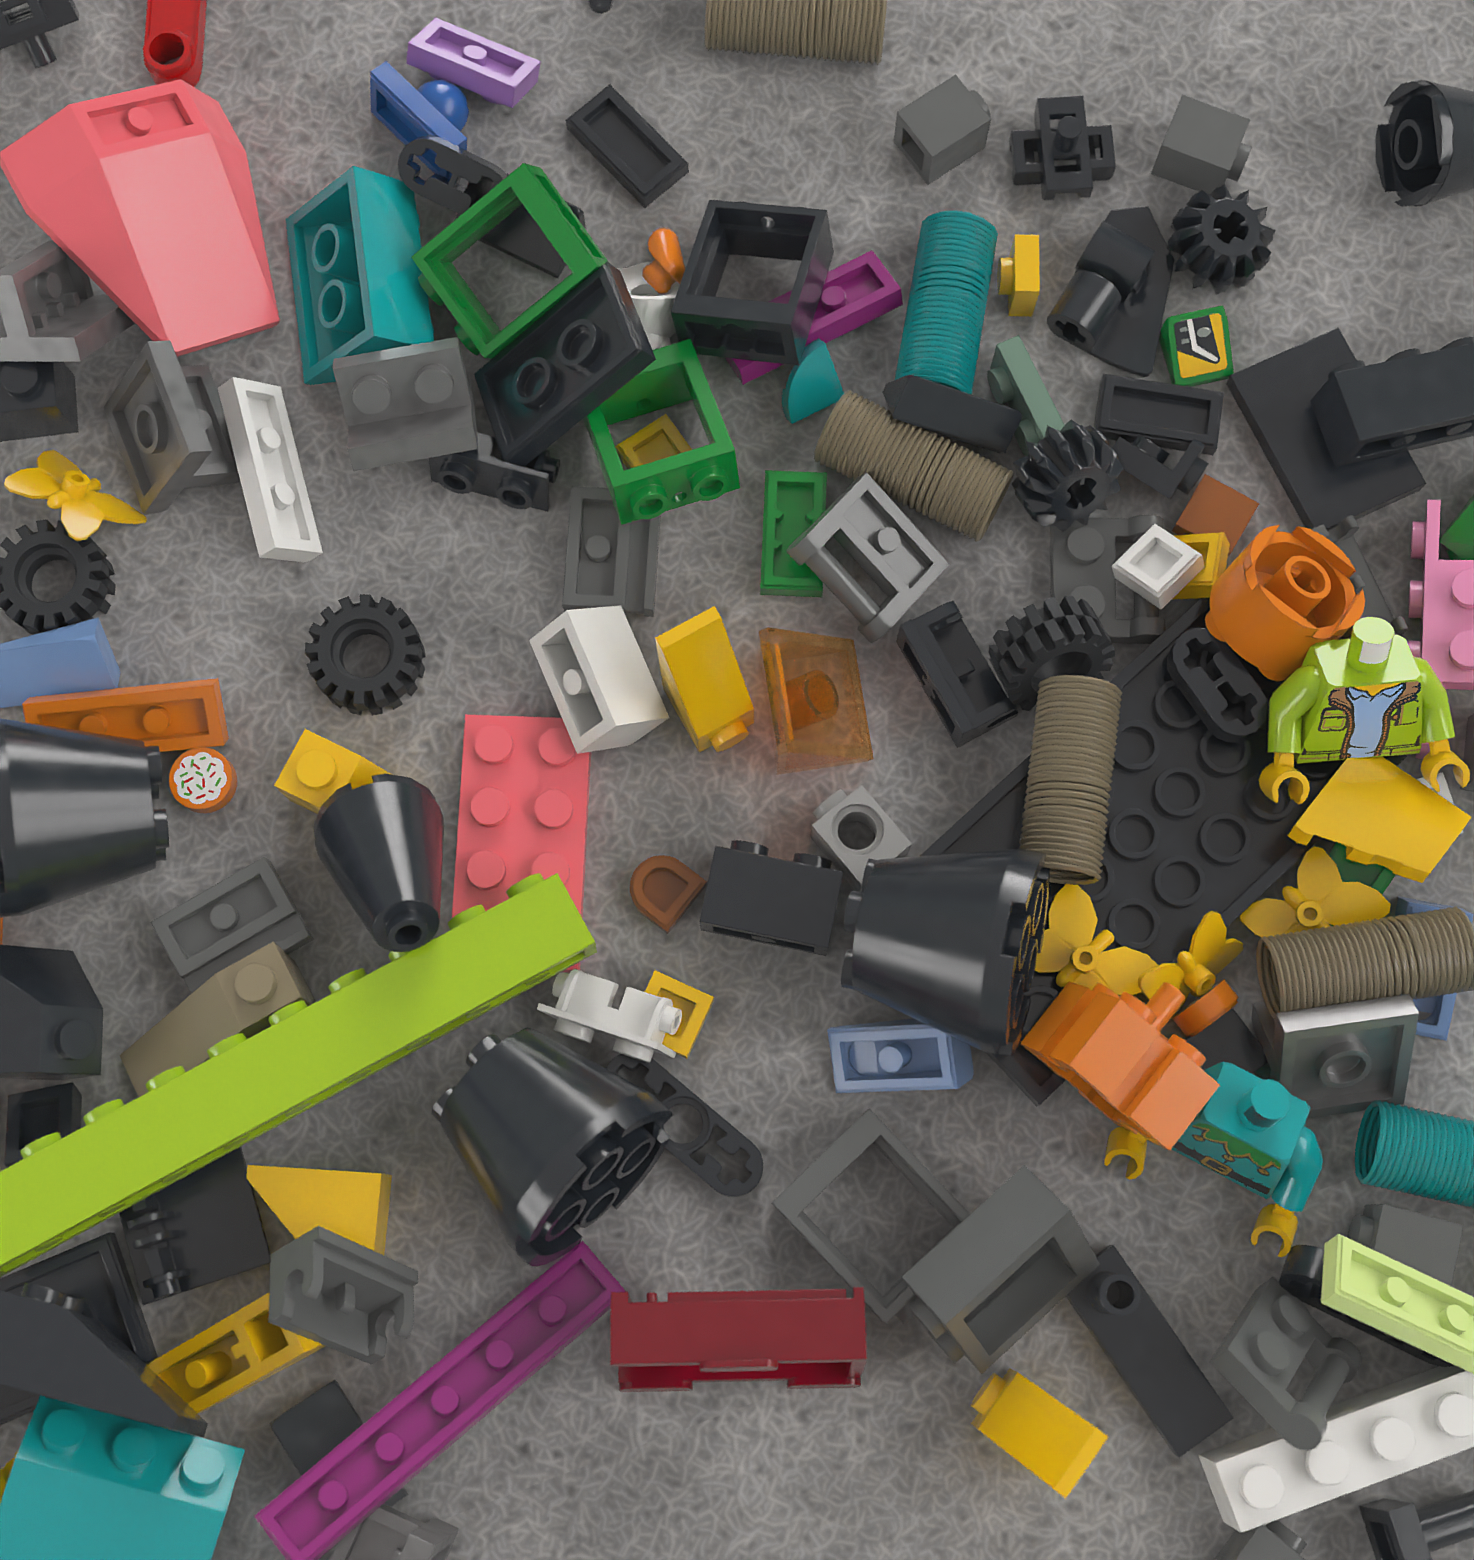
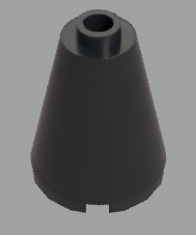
M1426 80L1400 84L1389 95L1384 107L1393 106L1388 124L1378 125L1375 137V161L1385 192L1396 191L1400 200L1395 203L1401 207H1417L1473 189L1474 91Z
M392 774L371 776L373 783L353 790L351 783L337 789L323 803L313 825L315 847L320 860L375 942L382 948L393 952L412 951L432 940L440 925L444 818L429 788L410 777Z

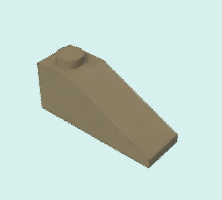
M273 941L214 974L120 1055V1058L138 1097L148 1093L145 1084L158 1074L177 1066H183L187 1072L209 1060L207 1050L218 1042L239 1033H244L248 1039L271 1027L268 1018L285 1006L304 1000L308 1007L316 1003L296 962Z

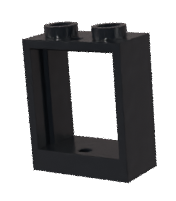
M709 200L671 309L678 342L691 339L697 355L799 365L834 254L827 210ZM764 217H769L774 221L767 220ZM729 255L801 261L788 304L716 297Z

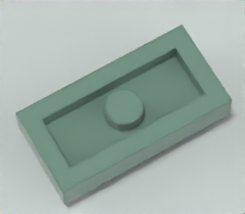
M1017 335L996 345L990 366L991 370L987 371V379L992 394L999 404L1008 403L1010 408L1021 412L1022 419L1015 431V438L1022 453L1028 456L1029 451L1026 441L1038 443L1044 438L1047 425L1060 431L1065 424L1020 336Z

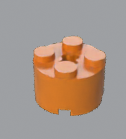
M1280 525L1269 526L1263 529L1213 584L1210 592V611L1205 617L1206 627L1216 639L1226 642L1239 656L1258 667L1265 677L1274 681H1283L1297 668H1300L1310 646L1319 642L1340 639L1360 619L1365 607L1363 589L1356 595L1350 577L1356 572L1350 559L1338 546L1323 535L1297 526L1291 533L1276 531Z

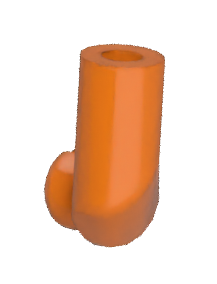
M662 227L653 231L649 237L648 248L654 260L646 265L642 271V277L659 294L667 293L676 281L680 284L685 272L677 234L670 228Z

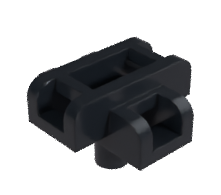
M0 0V50L23 41L35 68L56 61L57 58L45 33L79 20V12L74 1ZM28 3L27 7L13 12L11 10L14 7Z
M1084 95L1037 98L1034 112L1035 129L1011 131L1009 146L1013 159V184L1015 186L1041 184L1043 201L1054 200L1056 194L1078 193L1079 198H1090L1093 190V181L1109 180L1113 177L1116 162L1112 125L1087 126ZM1061 119L1057 127H1050V120ZM1095 148H1100L1101 159H1096ZM1034 152H1038L1039 162H1035ZM1076 159V164L1054 166V161Z

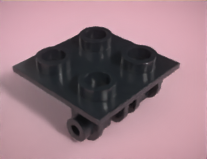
M241 1147L119 1212L143 1305L270 1264V1250L252 1185L246 1179L247 1166Z

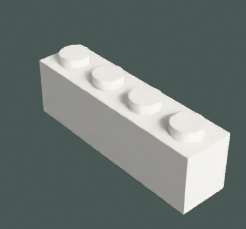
M1439 1366L1333 1405L1325 1416L1327 1430L1320 1444L1312 1450H1300L1291 1446L1274 1428H1270L1199 1454L1198 1456L1223 1522L1242 1533L1474 1447V1374L1458 1366Z

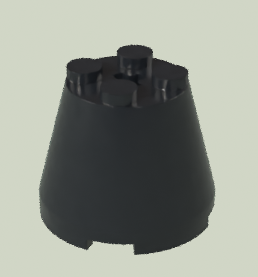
M0 719V918L25 915L153 870L156 868V861L166 860V848L169 847L167 813L165 808L153 809L152 801L153 799H159V784H162L159 746L145 747L142 740Z
M1022 849L879 860L869 859L864 870L862 892L851 891L845 908L844 930L854 932L855 934L853 949H848L843 961L841 986L854 989L981 1051L1012 1056L1021 1039L1031 1004V996L1024 995V992H1029L1035 972L1037 953H1041L1050 885V868L1044 867L1046 854Z
M529 1027L512 1034L504 1040H501L495 1034H491L481 1040L471 1050L466 1059V1064L470 1067L468 1072L456 1086L447 1090L436 1101L431 1112L441 1123L444 1132L507 1243L528 1265L534 1267L548 1264L571 1251L582 1239V1236L576 1231L580 1227L586 1228L593 1224L611 1205L617 1210L632 1194L663 1153L670 1136L661 1127L673 1116V1113L652 1093Z

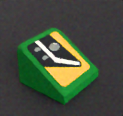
M1224 306L1168 317L1164 321L1160 330L1159 342L1172 384L1194 387L1229 379L1230 375L1234 374L1228 319Z

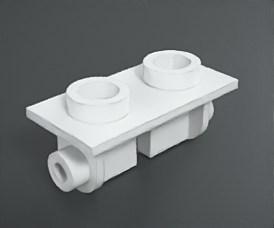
M573 969L570 973L560 972L554 981L552 993L553 996L559 998L556 1007L538 1004L537 1010L557 1019L554 1031L591 1043L594 1032L616 1039L613 1051L650 1063L653 1052L675 1058L676 1052L662 1045L666 1033L674 1035L677 1032L682 1018L681 1009L674 1008L671 999L661 998L627 987L619 1010L614 1009L611 1006L619 986L617 983L584 973L578 969Z

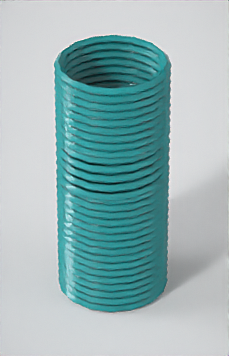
M941 211L929 215L922 221L895 380L907 375H914L972 395L998 237L995 227L983 217L969 212Z
M1374 1100L1367 1107L1363 1115L1357 1135L1354 1163L1355 1173L1360 1183L1464 1207L1471 1206L1474 1209V1121L1434 1113L1433 1111L1427 1112V1110H1420V1108L1414 1109L1413 1107L1401 1106L1400 1104L1394 1105V1103H1388L1387 1101Z

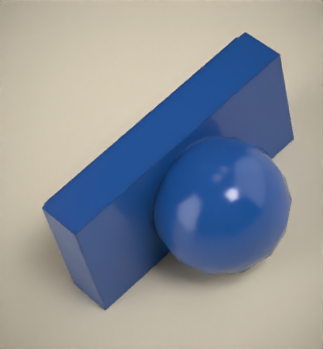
M387 61L370 71L371 113L404 145L409 144L420 136L432 135L467 150V138L461 131L467 122L469 109L466 97L460 88L449 81L432 80L422 84L416 90ZM429 149L424 155L417 156L434 174H440L451 179L453 173L435 164L436 152Z

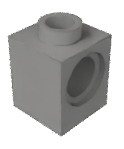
M862 785L848 796L842 789L836 791L812 813L817 821L811 826L810 837L828 859L832 861L838 871H843V877L858 892H862L864 870L869 859L902 858L907 856L912 845ZM860 822L871 830L874 841L867 848L861 850L850 849L839 839L838 830L846 823Z

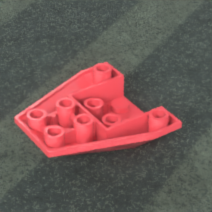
M180 79L67 105L0 151V167L26 214L152 341L171 340L177 357L272 328L279 323L280 319L247 154L219 102Z

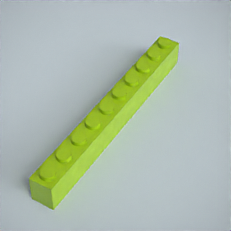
M541 873L522 879L506 891L509 897L508 900L487 911L483 905H476L459 913L448 921L447 924L450 931L429 941L424 946L407 952L391 951L388 954L391 962L368 975L364 968H360L341 976L328 986L331 994L307 1007L305 1001L302 1000L285 1006L268 1018L271 1027L248 1039L244 1033L230 1036L209 1048L207 1054L210 1059L186 1072L183 1066H177L150 1079L145 1084L148 1093L125 1105L122 1099L107 1102L87 1113L83 1117L86 1126L62 1138L60 1133L56 1132L41 1137L25 1146L20 1151L23 1160L0 1172V1277L597 953L595 940L558 873L545 880Z

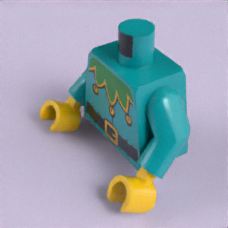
M1221 1062L1204 1070L1220 1086L1171 1150L1265 1199L1272 1197L1275 1204H1269L1260 1210L1251 1234L1252 1245L1256 1246L1260 1233L1264 1231L1275 1232L1283 1239L1278 1257H1284L1291 1249L1298 1227V1220L1294 1212L1303 1211L1323 1164L1322 1152L1316 1136L1311 1129L1304 1126L1311 1107L1305 1101L1288 1093L1286 1088L1279 1082L1263 1080L1232 1063ZM1122 1127L1115 1128L1108 1137L1104 1165L1108 1166L1116 1155H1128L1131 1159L1127 1164L1125 1178L1129 1180L1137 1178L1144 1170L1147 1139L1139 1132L1134 1134Z

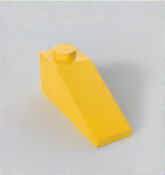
M713 606L655 637L663 690L699 753L711 746L714 747L716 752L731 748L749 735L746 727L754 723V707L722 618L716 607Z
M269 1293L148 1363L147 1366L197 1414H200L324 1348L325 1345L269 1323Z
M1011 1368L1003 1379L996 1373H993L982 1385L971 1403V1407L979 1412L971 1424L1065 1499L1108 1439V1436Z

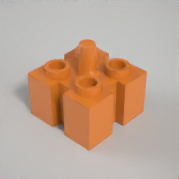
M1069 981L1020 1043L1058 1076L1066 1079L1073 1085L1080 1095L1113 1123L1134 1134L1139 1132L1147 1140L1169 1151L1220 1086L1218 1082L1200 1068L1206 1061V1058L1195 1047L1175 1034H1172L1168 1039L1160 1033L1185 1000L1184 994L1167 982L1162 983L1145 1005L1127 992H1123L1119 997L1100 983H1097L1091 990L1088 987Z

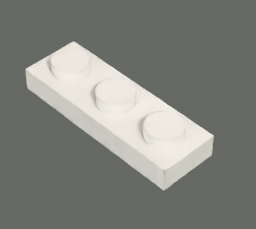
M232 377L218 387V392L259 557L295 562L311 561L323 552L281 387Z

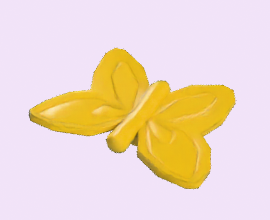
M55 450L43 451L37 458L36 468L21 469L6 477L4 487L11 493L30 499H47V506L49 508L61 509V522L69 536L76 541L89 538L100 528L103 520L123 524H141L147 521V517L128 503L111 494L100 493L101 483L98 479H89L86 474L81 472L77 465Z
M1314 846L1306 852L1297 870V889L1292 886H1285L1282 890L1284 900L1265 898L1252 903L1240 915V921L1255 935L1268 937L1270 935L1326 928L1330 926L1329 924L1339 926L1366 920H1378L1390 913L1391 904L1374 888L1360 882H1342L1336 863L1323 848Z
M1066 883L1054 896L1048 912L1049 929L1044 931L1041 953H1037L1035 971L1039 973L1059 972L1056 977V983L1060 987H1065L1070 981L1092 990L1097 983H1100L1117 995H1121L1123 992H1127L1132 996L1141 993L1142 991L1138 987V978L1144 971L1158 965L1147 954L1125 946L1104 951L1114 942V935L1109 930H1102L1093 939L1098 919L1090 896L1079 885Z
M1210 911L1203 916L1194 932L1189 952L1181 951L1178 954L1177 963H1163L1144 971L1138 978V987L1150 1000L1162 983H1170L1185 996L1184 1002L1177 1009L1178 1011L1184 1005L1189 993L1192 996L1199 997L1206 994L1213 987L1216 980L1215 975L1221 972L1225 966L1243 951V943L1234 938L1226 940L1227 928L1221 915Z

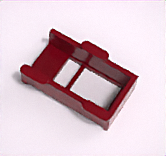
M853 1287L851 1298H846V1289L667 1292V1302H659L657 1293H647V1302H631L629 1292H611L610 1365L611 1367L618 1366L620 1392L693 1390L694 1382L787 1381V1388L789 1389L856 1388L861 1386V1377L867 1361L864 1287Z

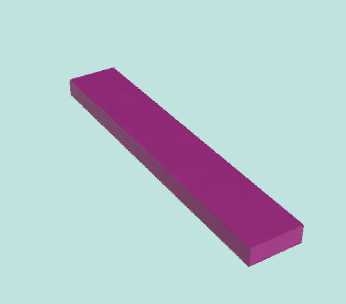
M582 1240L266 1505L254 1518L286 1560L320 1559L610 1310L611 1292H626L625 1289Z

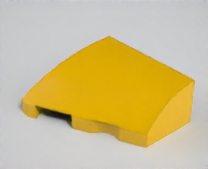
M1383 756L1347 758L1294 825L1288 837L1303 845H1307L1313 835L1344 844L1346 846V859L1364 865H1382L1390 869L1395 875L1423 883L1472 817Z

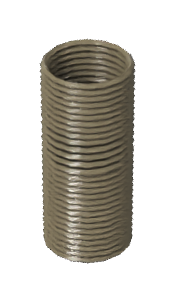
M707 0L705 46L708 50L712 48L714 51L717 48L719 51L724 49L726 52L728 50L731 52L736 50L737 53L742 51L743 54L746 51L749 54L753 51L754 54L759 52L760 55L763 53L768 55L770 53L772 56L777 54L778 57L781 54L784 57L786 55L789 57L794 55L795 58L801 55L804 59L807 56L810 59L815 56L818 60L822 57L825 61L828 58L830 61L835 59L836 62L839 59L842 62L846 60L848 63L852 60L853 63L856 61L860 64L862 62L865 64L870 62L871 65L876 63L878 66L881 63L887 0Z
M851 390L846 391L835 405L822 430L814 452L815 462H820L821 465L825 464L826 468L831 467V470H836L837 473L842 472V476L847 475L848 479L853 478V481L857 477L868 473L892 500H897V503L902 502L903 506L908 505L909 509L915 508L916 513L922 511L923 516L928 515L929 519H935L936 523L941 521L942 525L946 524L947 528L952 527V530H957L958 534L963 532L964 536L968 535L969 539L974 538L975 542L980 541L984 536L1014 475L1013 470L1008 471L1007 467L1002 468L1001 464L991 463L990 459L986 460L985 456L980 457L979 453L974 454V451H969L964 446L958 447L957 442L951 444L950 439L945 440L944 436L938 437L936 432H930V430L894 419L890 409L886 410L885 407H880V404H875L874 401L869 402V399H864L863 396H858V393H853Z
M1079 675L1051 676L1043 679L1038 685L1039 695L1037 696L1038 701L1035 710L1037 713L1034 716L1036 719L1032 735L1034 738L1031 741L1033 744L1031 746V758L1029 759L1031 763L1028 766L1030 769L1026 784L1028 788L1025 791L1027 796L1024 799L1026 801L1023 807L1025 811L1022 814L1024 820L1021 823L1023 825L1019 842L1021 846L1018 849L1046 854L1044 867L1050 868V882L1073 885L1093 884L1102 878L1099 874L1102 872L1100 867L1103 865L1101 863L1104 859L1102 854L1105 852L1102 848L1105 846L1103 843L1106 840L1104 835L1107 833L1104 829L1107 827L1105 824L1108 821L1106 815L1109 813L1106 808L1110 805L1107 800L1111 797L1108 793L1112 790L1110 784L1113 782L1111 780L1113 774L1111 772L1114 770L1112 767L1115 763L1113 761L1115 758L1114 752L1116 751L1114 747L1117 744L1115 740L1118 738L1116 736L1118 732L1116 728L1119 726L1117 723L1120 719L1118 717L1120 714L1119 708L1121 707L1119 703L1122 700L1120 697L1123 693L1116 685L1093 677Z
M1454 906L1452 908L1448 907L1395 917L1391 916L1386 919L1383 917L1378 920H1366L1359 923L1355 922L1346 925L1342 924L1333 927L1329 926L1320 929L1316 928L1307 931L1303 930L1261 937L1257 945L1256 962L1265 1005L1270 1015L1276 1020V1013L1405 994H1410L1413 1000L1473 991V926L1466 913Z

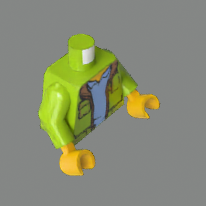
M1377 617L1361 618L1355 622L1350 639L1328 640L1310 646L1302 666L1297 668L1271 696L1269 702L1267 752H1274V763L1266 766L1261 772L1259 786L1263 793L1275 803L1278 802L1279 785L1287 778H1290L1288 786L1290 799L1297 804H1302L1308 797L1310 791L1309 782L1302 773L1294 768V756L1298 764L1346 760L1347 758L1418 754L1421 751L1422 743H1428L1430 752L1424 756L1421 762V773L1423 778L1437 792H1440L1437 773L1443 766L1453 764L1455 779L1462 788L1466 787L1470 780V771L1468 766L1450 750L1448 739L1455 737L1446 689L1427 660L1413 657L1406 638L1394 635V628L1383 619Z

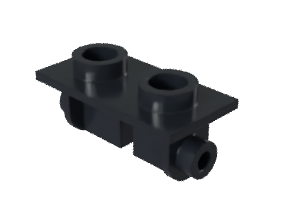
M478 432V449L428 458L431 481L440 483L449 491L459 494L474 492L497 498L505 505L515 509L531 507L547 512L550 506L549 482L555 483L560 468V459L550 457V451L546 449L524 467L503 462V459L493 457L497 447L496 438Z

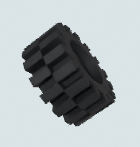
M46 519L36 521L37 532H33L26 524L16 529L22 538L16 545L8 537L0 544L8 553L6 558L0 557V608L28 633L34 635L94 619L93 615L98 610L107 614L111 604L105 600L106 594L115 595L116 584L109 577L115 575L112 564L105 558L107 555L90 537L86 540L76 541L69 536L61 520H58L55 528ZM54 560H63L71 563L75 569L76 578L70 591L62 598L52 602L37 599L32 590V581L36 571L45 563Z
M360 594V603L353 604L349 596L338 600L342 608L334 613L328 606L320 613L325 620L324 623L320 626L313 622L309 630L313 643L305 642V654L310 659V663L306 664L310 675L333 704L340 709L342 706L346 707L350 713L362 715V710H369L373 716L383 714L382 707L391 705L393 710L403 704L400 698L405 693H408L410 696L414 694L418 689L415 684L416 678H423L425 666L422 663V658L426 657L418 631L401 607L397 610L392 601L381 597L379 603L375 602L369 594ZM366 634L377 635L383 638L389 645L390 655L386 666L379 673L370 677H357L345 670L343 664L344 651L353 639Z
M1064 596L1060 604H1058L1055 597L1044 599L1043 608L1038 610L1034 604L1023 608L1026 616L1020 620L1014 615L1005 622L1009 630H997L993 636L996 644L989 645L988 653L991 657L989 660L1011 703L1015 706L1020 705L1021 709L1031 711L1038 701L1037 696L1039 695L1038 685L1043 679L1051 676L1079 675L1103 680L1104 677L1101 671H1110L1113 666L1111 658L1115 657L1113 643L1093 608L1082 598L1076 602L1074 596Z

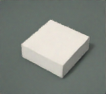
M1156 524L1112 565L1114 577L1159 609L1166 606L1205 567L1202 554Z

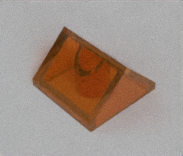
M770 627L758 631V657L777 775L873 760L854 640Z

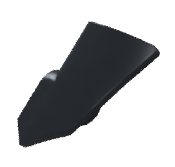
M1148 206L1112 209L1084 250L1075 266L1076 272L1047 317V324L1050 330L1059 338L1108 365L1141 377H1148L1153 371L1175 261L1171 251L1166 250L1167 244Z

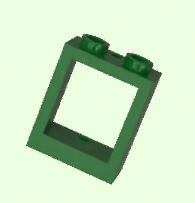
M526 163L521 164L411 256L422 272L418 276V281L423 290L436 304L440 306L445 304L458 321V324L454 326V330L460 341L471 353L476 356L481 353L484 358L496 356L599 267L609 262L542 168ZM523 204L572 273L505 328L500 330L452 262Z
M691 339L653 350L656 358L654 362L583 419L621 525L639 519H652L665 511L701 500H713L724 493L740 489L735 448ZM692 400L709 445L624 471L608 425Z

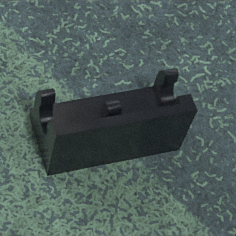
M950 601L901 624L896 643L958 748L1015 718L1019 712L1005 694L967 629L954 601Z

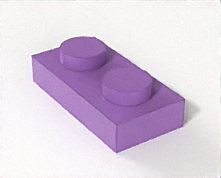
M436 17L408 42L406 64L427 72L436 80L449 81L480 94L488 102L503 104L511 108L538 82L541 63L537 59Z

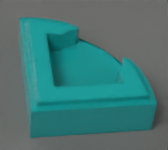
M819 338L804 348L800 364L794 365L788 377L786 388L782 391L783 413L786 420L791 424L838 402L844 394L826 343Z

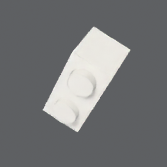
M621 605L566 610L529 640L577 754L631 745L670 718Z

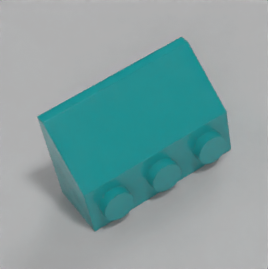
M352 166L285 219L304 384L308 385L336 382L333 371V359L434 341V328L430 317L428 295L418 281V276L422 272L411 258L422 248L419 232L420 220L416 209L414 191L408 188L402 180Z
M40 1395L16 1455L0 1503V1560H211L245 1449Z

